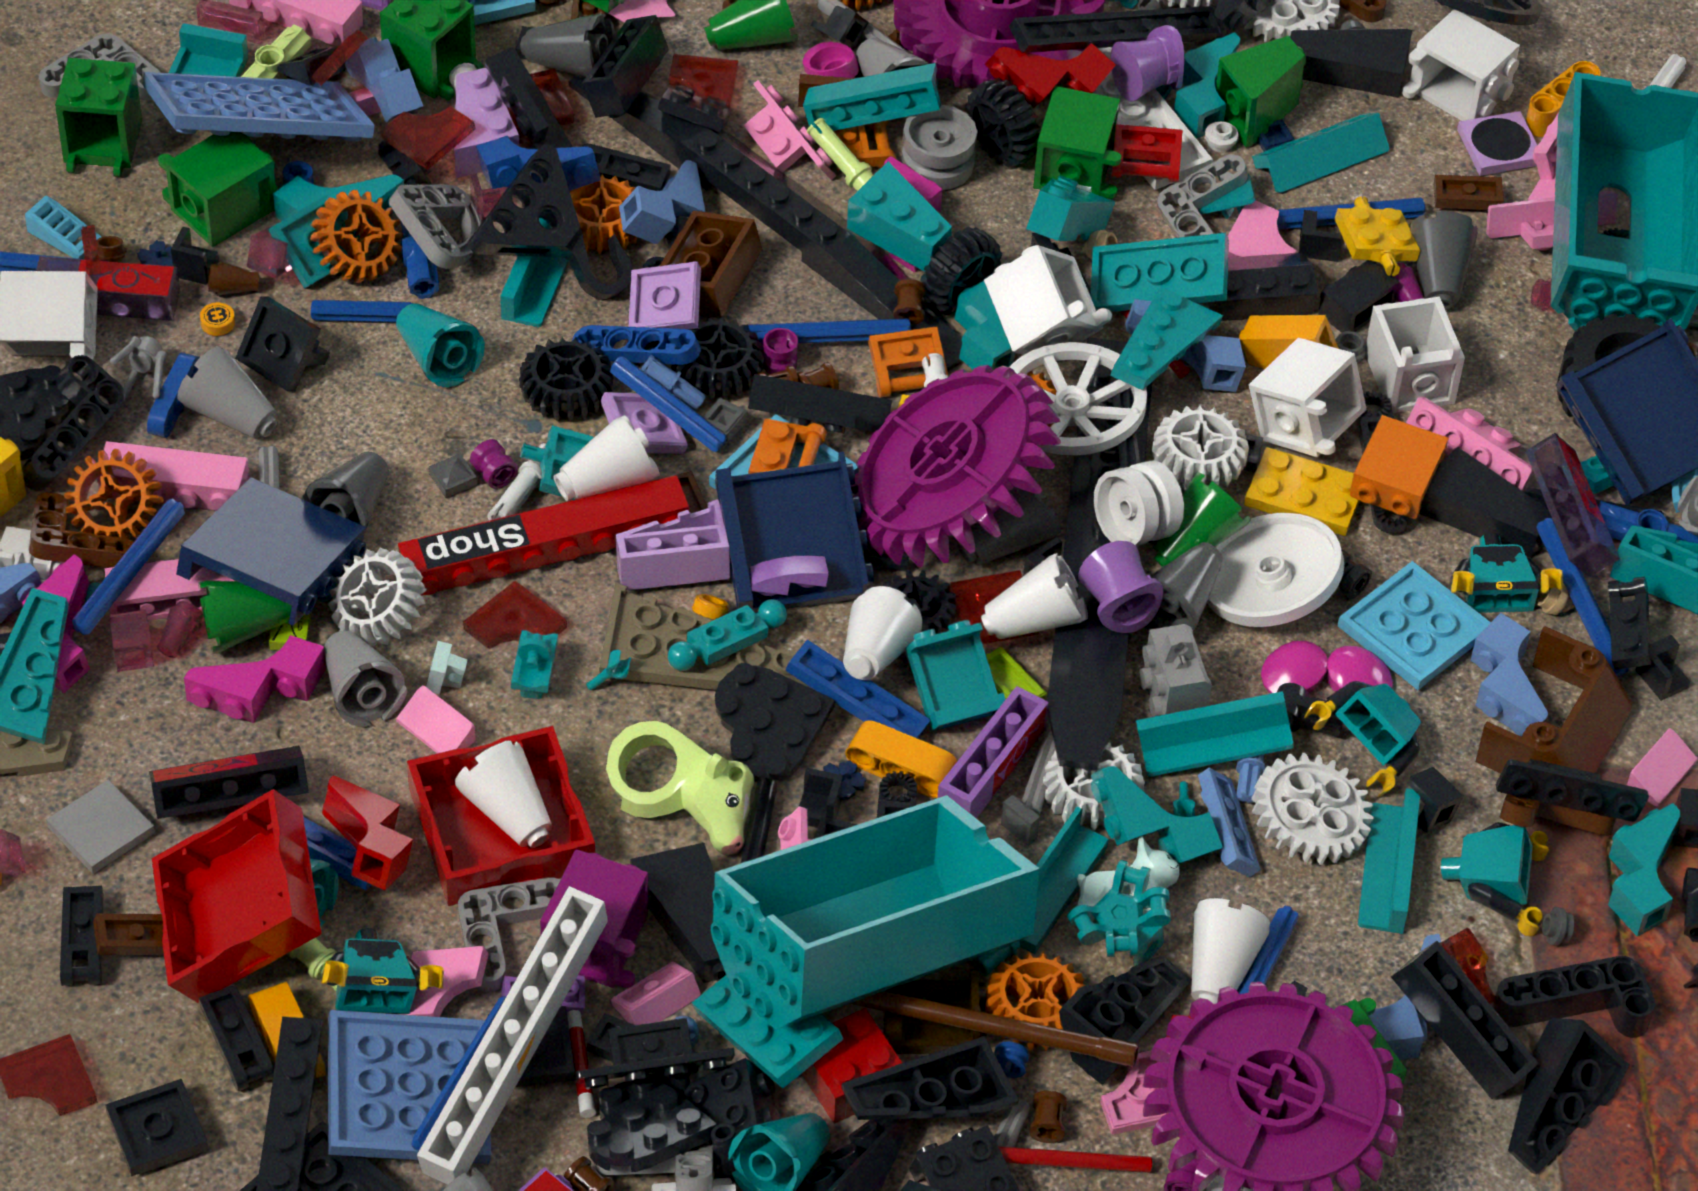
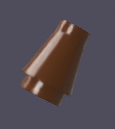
M220 261L218 265L210 264L208 292H217V296L258 291L259 271L248 270Z

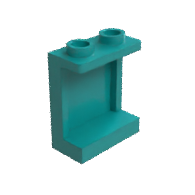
M186 23L182 24L179 31L180 48L168 73L241 77L249 59L246 35Z
M969 620L960 621L949 625V631L936 634L935 629L926 630L913 636L914 641L905 647L925 716L931 720L929 723L930 732L993 716L1006 700L1004 693L998 694L980 638V632L983 631L981 623L970 625Z

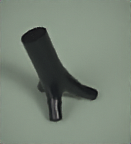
M869 547L867 551H864V556L871 560L873 571L882 569L908 570L909 557L902 556L901 563L898 565L886 554L880 556Z

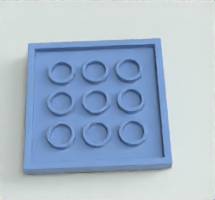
M330 1010L328 1016L329 1155L418 1160L417 1154L419 1151L415 1150L411 1145L413 1137L485 1020ZM491 1131L473 1163L489 1164L491 1158Z

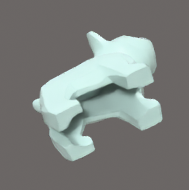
M1144 836L1139 837L1137 855L1130 867L1139 870L1142 866L1150 868V877L1146 890L1153 887L1168 888L1175 884L1180 873L1179 864L1176 860H1173L1166 851L1152 850L1146 843ZM1115 870L1093 872L1088 876L1079 874L1077 882L1080 887V898L1077 906H1095L1112 888ZM1124 882L1121 892L1133 896L1136 885ZM1143 908V915L1151 910V908Z

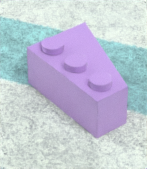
M487 68L456 74L454 155L456 178L483 172L476 149L477 145L508 135L509 139L519 146L517 129L500 96L499 89Z
M718 499L708 502L707 509L692 514L688 510L678 513V519L660 525L656 520L616 534L617 569L620 584L627 586V590L730 579L729 543Z

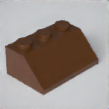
M693 210L661 262L660 266L689 262L699 263L701 266L699 315L716 318L724 316L762 251L755 219Z

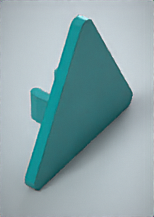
M1248 173V179L1242 186L1198 210L1199 213L1202 215L1221 210L1223 216L1228 219L1234 212L1233 208L1236 207L1240 214L1244 205L1252 204L1256 201L1250 174Z

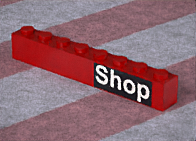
M677 475L400 542L398 543V550L405 558H409L414 563L416 569L421 572L423 577L421 582L426 588V591L421 596L431 595L439 591L459 586L463 587L491 578H500L511 573L537 569L541 566L564 560H573L576 557L592 553L606 552L616 548V534L656 520L661 525L678 519V513L685 510L689 511V505Z

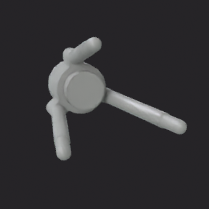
M133 336L129 344L110 359V364L115 365L129 354L133 370L123 387L125 400L140 372L144 373L155 367L153 397L157 399L160 397L163 362L167 357V353L162 351L161 344L156 339L148 336L140 338Z

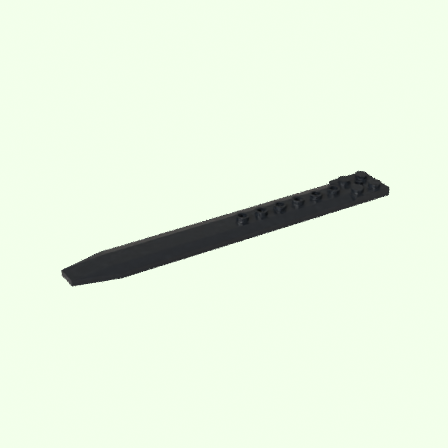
M1087 338V344L1098 345L1118 354L1122 353L1127 344L1125 341ZM1099 364L1087 391L1089 395L1119 380L1110 376L1112 372L1110 368ZM1153 382L1146 387V412L1142 423L1137 429L1140 463L1145 462ZM1111 397L1095 406L1113 407V398ZM1088 418L1100 433L1115 426V419ZM1077 426L1076 438L1087 437ZM1118 445L1093 454L1074 455L1063 559L1077 581L1078 587H1076L1078 599L1084 598L1088 619L1081 623L1055 628L1047 702H1049L1048 717L1059 766L1097 770L1121 716L1129 633L1115 632L1102 624L1097 614L1100 602L1078 579L1080 567L1085 559L1099 547L1111 542L1104 535L1096 518L1094 490L1098 479L1103 474L1120 468Z

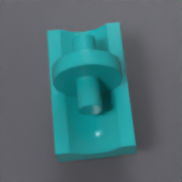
M521 630L511 679V689L520 690V696L541 699L543 693H548L558 645V634L540 635Z

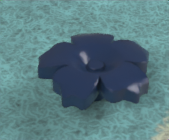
M156 240L154 244L149 245V250L140 249L137 253L140 264L173 267L172 246L166 248L164 241Z
M851 760L846 763L841 762L839 769L832 763L823 766V771L843 775L841 800H849L856 795V790L864 789L866 778L862 777L861 773H856L857 764L852 763Z

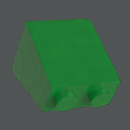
M1289 35L1219 58L1216 91L1226 103L1224 120L1236 127L1238 138L1246 148L1255 144L1262 132L1266 134L1269 126L1274 121L1283 119L1299 105L1306 56L1303 49L1297 46Z

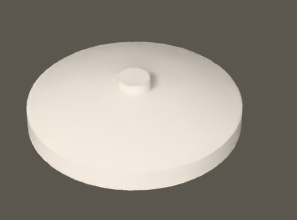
M1272 513L1251 518L1247 526L1216 547L1223 556V562L1221 563L1220 572L1207 604L1221 618L1235 624L1250 627L1281 625L1308 615L1331 597L1342 579L1344 558L1337 536L1321 521L1302 514Z

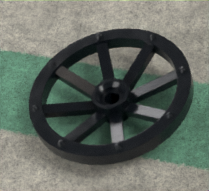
M1435 0L1441 6H1448L1457 11L1485 19L1487 22L1494 21L1510 25L1527 26L1535 24L1542 11V6L1537 0H1498L1507 9L1494 7L1492 0H1480V3L1471 0Z

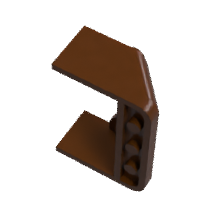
M1544 626L1540 634L1532 667L1583 689L1581 695L1561 728L1547 722H1535L1525 729L1522 736H1519L1487 721L1483 728L1475 762L1500 774L1506 762L1510 759L1528 763L1530 759L1598 773L1630 717L1632 700L1602 652Z

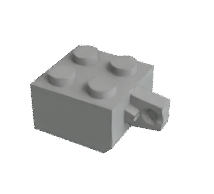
M1181 624L1149 630L1148 643L1143 646L1145 664L1144 668L1139 670V677L1143 690H1148L1150 694L1149 707L1152 717L1209 706L1212 684L1207 676L1193 637L1192 627Z

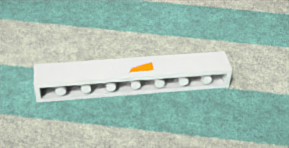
M570 886L568 887L419 1150L417 1157L423 1174L449 1185L459 1175L469 1171L606 926L608 919L604 901Z

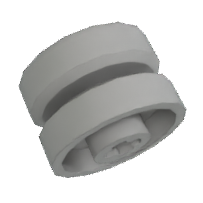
M941 105L938 111L909 116L903 129L904 146L901 163L908 165L926 179L935 182L942 190L953 189L964 184L972 176L975 166V147L977 142L975 122L967 113L955 107Z

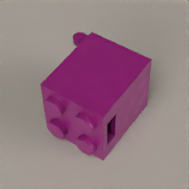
M576 849L540 920L541 935L569 886L604 901L608 922L578 975L585 976L587 980L614 988L615 985L630 988L635 984V974L623 968L628 957L634 955L635 943L648 918V872L642 871L631 864L624 865L605 859L597 853H586Z

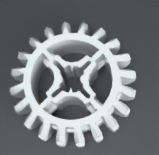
M1199 405L1197 410H1191L1186 406L1182 413L1173 410L1170 418L1164 417L1160 426L1155 431L1152 452L1155 457L1154 460L1164 464L1174 474L1178 483H1184L1185 489H1187L1192 478L1198 472L1205 475L1201 480L1205 485H1209L1213 481L1218 486L1221 484L1228 487L1231 479L1237 480L1241 470L1246 466L1249 445L1246 440L1245 430L1239 429L1238 420L1229 421L1228 412L1221 415L1217 414L1215 406L1210 411H1206Z
M380 547L377 553L367 549L364 559L354 555V564L351 567L343 565L345 571L343 576L334 577L338 587L330 590L331 597L334 600L328 605L330 610L334 612L331 616L334 623L338 625L340 631H352L373 647L378 641L381 644L388 645L390 636L401 639L400 631L403 628L412 630L410 624L412 617H420L419 611L416 610L417 607L426 604L421 596L426 591L424 584L421 582L423 579L421 572L416 569L414 563L409 558H405L394 550L389 552L387 549ZM395 575L397 580L390 582L385 580V576ZM362 612L369 614L370 619H359L358 614Z
M1109 741L1097 770L1059 766L1057 754L1054 751L1051 761H1048V764L1045 766V772L1047 773L1043 777V784L1047 787L1045 790L1046 803L1052 804L1053 815L1062 814L1065 824L1078 806L1083 809L1081 826L1083 824L1090 825L1092 831H1095L1098 825L1105 827L1104 818L1106 815L1102 804L1095 800L1091 790V782L1093 781L1091 774L1102 768L1115 766L1139 788L1144 790L1145 781L1142 776L1141 764L1135 763L1134 753L1124 754L1123 744L1113 748ZM1072 775L1074 783L1068 786L1065 780Z

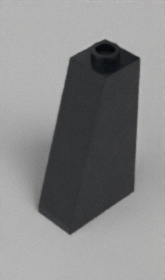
M1346 29L1291 31L1290 38L1297 46L1303 49L1306 56L1302 80L1399 98L1413 30Z
M1459 447L1439 463L1422 499L1419 514L1479 538L1487 533H1496L1500 536L1502 545L1518 544L1529 558H1533L1542 549L1547 550L1536 529L1537 524L1547 518H1552L1558 523L1559 519L1557 514Z
M705 843L630 859L631 865L648 872V909L703 983L722 979L726 973L711 934L714 908L712 892L715 886V873Z

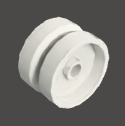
M1155 460L1145 461L1130 467L1108 471L1098 479L1094 490L1096 518L1104 535L1111 542L1128 541L1139 546L1146 544L1148 541L1170 537L1179 530L1184 514L1181 488L1174 474L1160 462Z

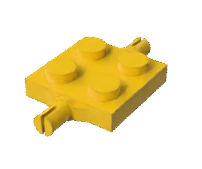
M1362 196L1357 197L1354 201L1355 207L1337 209L1335 221L1353 260L1380 262L1388 276L1391 274L1396 276L1400 272V267L1397 264L1398 261H1417L1420 249L1401 210L1393 208L1373 209L1370 207L1365 196H1363V199Z

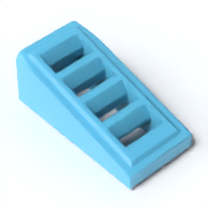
M44 196L25 214L27 232L72 258L83 259L95 248V241L101 238L99 234L65 207L48 196ZM79 237L83 238L77 245L73 244Z

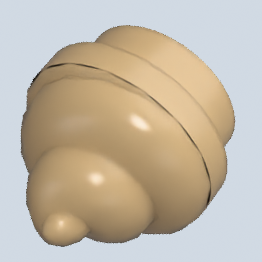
M1097 230L1085 241L1082 251L1092 259L1093 247L1118 244L1114 233L1107 232L1106 230Z
M1564 583L1563 590L1550 588L1546 593H1542L1541 589L1538 592L1536 603L1542 607L1543 612L1549 615H1558L1561 612L1569 611L1570 608H1575Z

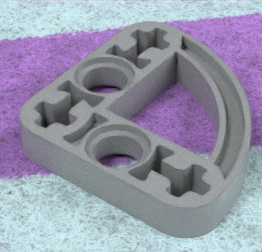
M400 185L389 199V204L428 259L436 266L446 269L465 264L474 254L469 247V240L482 223L479 213L469 196L462 189L454 185ZM457 218L462 230V244L457 245L439 219Z

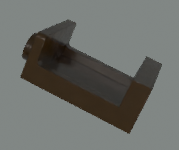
M970 969L968 980H914L886 990V992L979 1012L980 1006H985L986 983H979L978 969ZM883 1011L884 1036L896 1054H932L983 1036L987 1039V1033Z

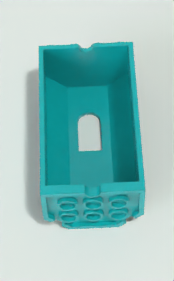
M1575 72L1558 113L1551 307L1558 314L1563 313L1568 318V324L1574 331L1583 325L1586 326L1587 322L1598 317L1600 320H1604V316L1610 314H1617V317H1624L1625 314H1635V318L1640 319L1648 317L1654 319V323L1660 326L1672 318L1676 326L1680 325L1683 329H1686L1698 305V93L1659 85H1649L1644 90H1639L1632 86V81ZM1617 188L1628 196L1630 201L1629 239L1597 234L1599 192L1602 189Z
M946 795L715 872V886L712 892L714 903L713 923L711 924L712 939L734 993L741 997L760 1017H763L777 1030L1015 944V942L1033 935L1039 868L1002 838L998 837L990 840L986 833V826Z

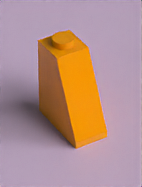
M1326 315L1250 316L1244 329L1239 334L1241 348L1249 365L1266 369L1297 338L1339 349Z

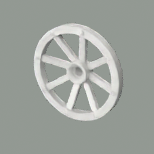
M1077 342L1057 343L1032 350L1021 356L1010 366L1017 374H1027L1033 369L1045 365L1057 391L1056 395L1044 390L1054 402L1048 406L1060 418V422L1054 423L1050 428L1059 437L1067 426H1078L1087 436L1078 438L1059 437L1061 440L1060 445H1037L1044 452L1060 455L1093 454L1120 444L1138 429L1146 412V387L1141 390L1121 380H1117L1090 395L1087 392L1099 364L1112 370L1120 354L1093 344ZM1056 361H1087L1077 386H1067ZM1129 388L1132 390L1134 396L1132 408L1095 406L1119 392L1121 393ZM1088 418L1122 421L1113 428L1100 433Z

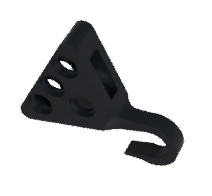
M549 144L542 145L527 160L469 240L471 251L479 255L565 258L570 262L580 287L588 295L602 300L611 299L620 294L629 285L633 270L630 258L623 251L614 234L607 242L612 263L617 271L616 282L610 285L603 284L593 276L584 245L583 232L580 228L557 149ZM530 172L537 174L541 183L533 180ZM512 197L519 199L523 208L516 206ZM539 218L544 219L549 224L550 229L544 228ZM493 222H498L499 224H501L504 229V233L499 232L495 228Z

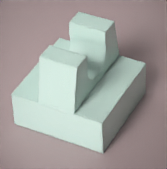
M441 641L437 642L426 685L435 694H440L442 686L460 688L467 664V659L450 653L452 644Z

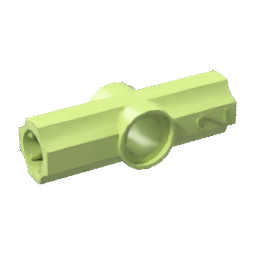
M295 24L292 27H287L271 45L261 46L255 52V62L241 77L287 79V75L280 73L277 67L279 64L303 55L312 46L311 37L305 33L303 28Z

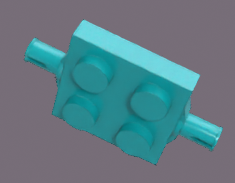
M552 425L548 432L547 444L544 449L524 443L520 452V458L540 462L542 475L539 491L562 497L555 484L554 475L558 474L560 468L594 437Z

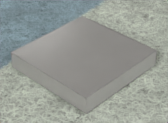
M109 779L46 819L47 827L92 874L155 834L154 825Z

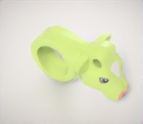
M659 721L639 722L626 727L613 740L608 751L606 771L613 790L622 799L620 810L635 817L652 818L685 809L708 832L715 850L723 855L738 854L745 844L744 824L750 810V792L754 785L753 774L747 765L738 761L726 760L717 753L711 756L678 730ZM649 746H665L672 749L677 756L676 771L672 779L663 788L653 792H639L628 787L626 768L631 758L639 750Z

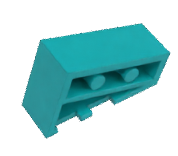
M889 161L848 200V230L924 272V267L931 261L930 256L935 255L938 251V246H942L946 242L947 237L952 236V226Z
M1059 176L1058 180L1052 178L1039 191L1026 229L1056 241H1076L1078 234H1081V239L1088 240L1093 232L1106 229L1115 201L1078 188V182L1064 176Z
M1632 525L1619 545L1610 577L1627 583L1633 582V578L1645 576L1649 594L1698 614V543L1677 540V534Z

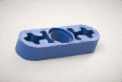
M182 352L178 355L160 390V397L155 400L150 410L147 421L148 434L164 438L169 437L184 408V405L177 399L178 390L186 375L193 378L199 370L194 366L200 358L199 356Z

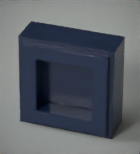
M1283 119L1274 121L1269 126L1266 134L1262 132L1257 142L1262 150L1266 151L1295 139Z

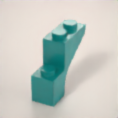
M1235 32L1184 54L1182 82L1184 87L1176 91L1174 112L1196 139L1205 135L1206 128L1210 124L1220 121L1224 122L1226 103L1216 91L1220 57L1236 53V50L1239 48L1240 38Z
M388 175L340 187L328 188L311 184L296 176L273 193L275 217L283 221L325 195L336 199L338 193L345 192L349 195L352 190H358L361 197L365 192H371L372 202L378 198H383L381 207L385 210L391 207L389 199L400 185H404V180L397 175ZM348 212L340 213L344 222L348 219ZM366 217L367 222L371 226L375 227L373 223ZM353 231V237L359 239L360 235H356L357 232Z
M983 281L973 288H966L957 299L958 305L954 318L967 330L961 340L962 347L959 359L972 370L980 365H989L993 370L1002 367V365L1010 367L1014 362L1016 353L1011 349L985 282Z
M1108 766L1091 774L1093 796L1098 803L1102 804L1106 815L1104 818L1105 829L1109 837L1115 839L1117 846L1139 839L1140 836H1147L1158 832L1160 837L1158 839L1159 850L1166 851L1178 864L1223 848L1210 812L1194 817H1181L1170 814L1115 766Z
M1674 803L1661 810L1658 808L1653 809L1643 820L1632 826L1625 825L1621 827L1612 838L1613 843L1609 858L1624 874L1614 881L1608 905L1637 937L1666 921L1673 898L1662 886L1658 878L1657 869L1674 837L1675 827L1680 818V810Z

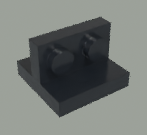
M261 296L235 359L289 392L296 391L306 366L325 365L330 352L319 346L320 342L317 338L321 328L271 297Z

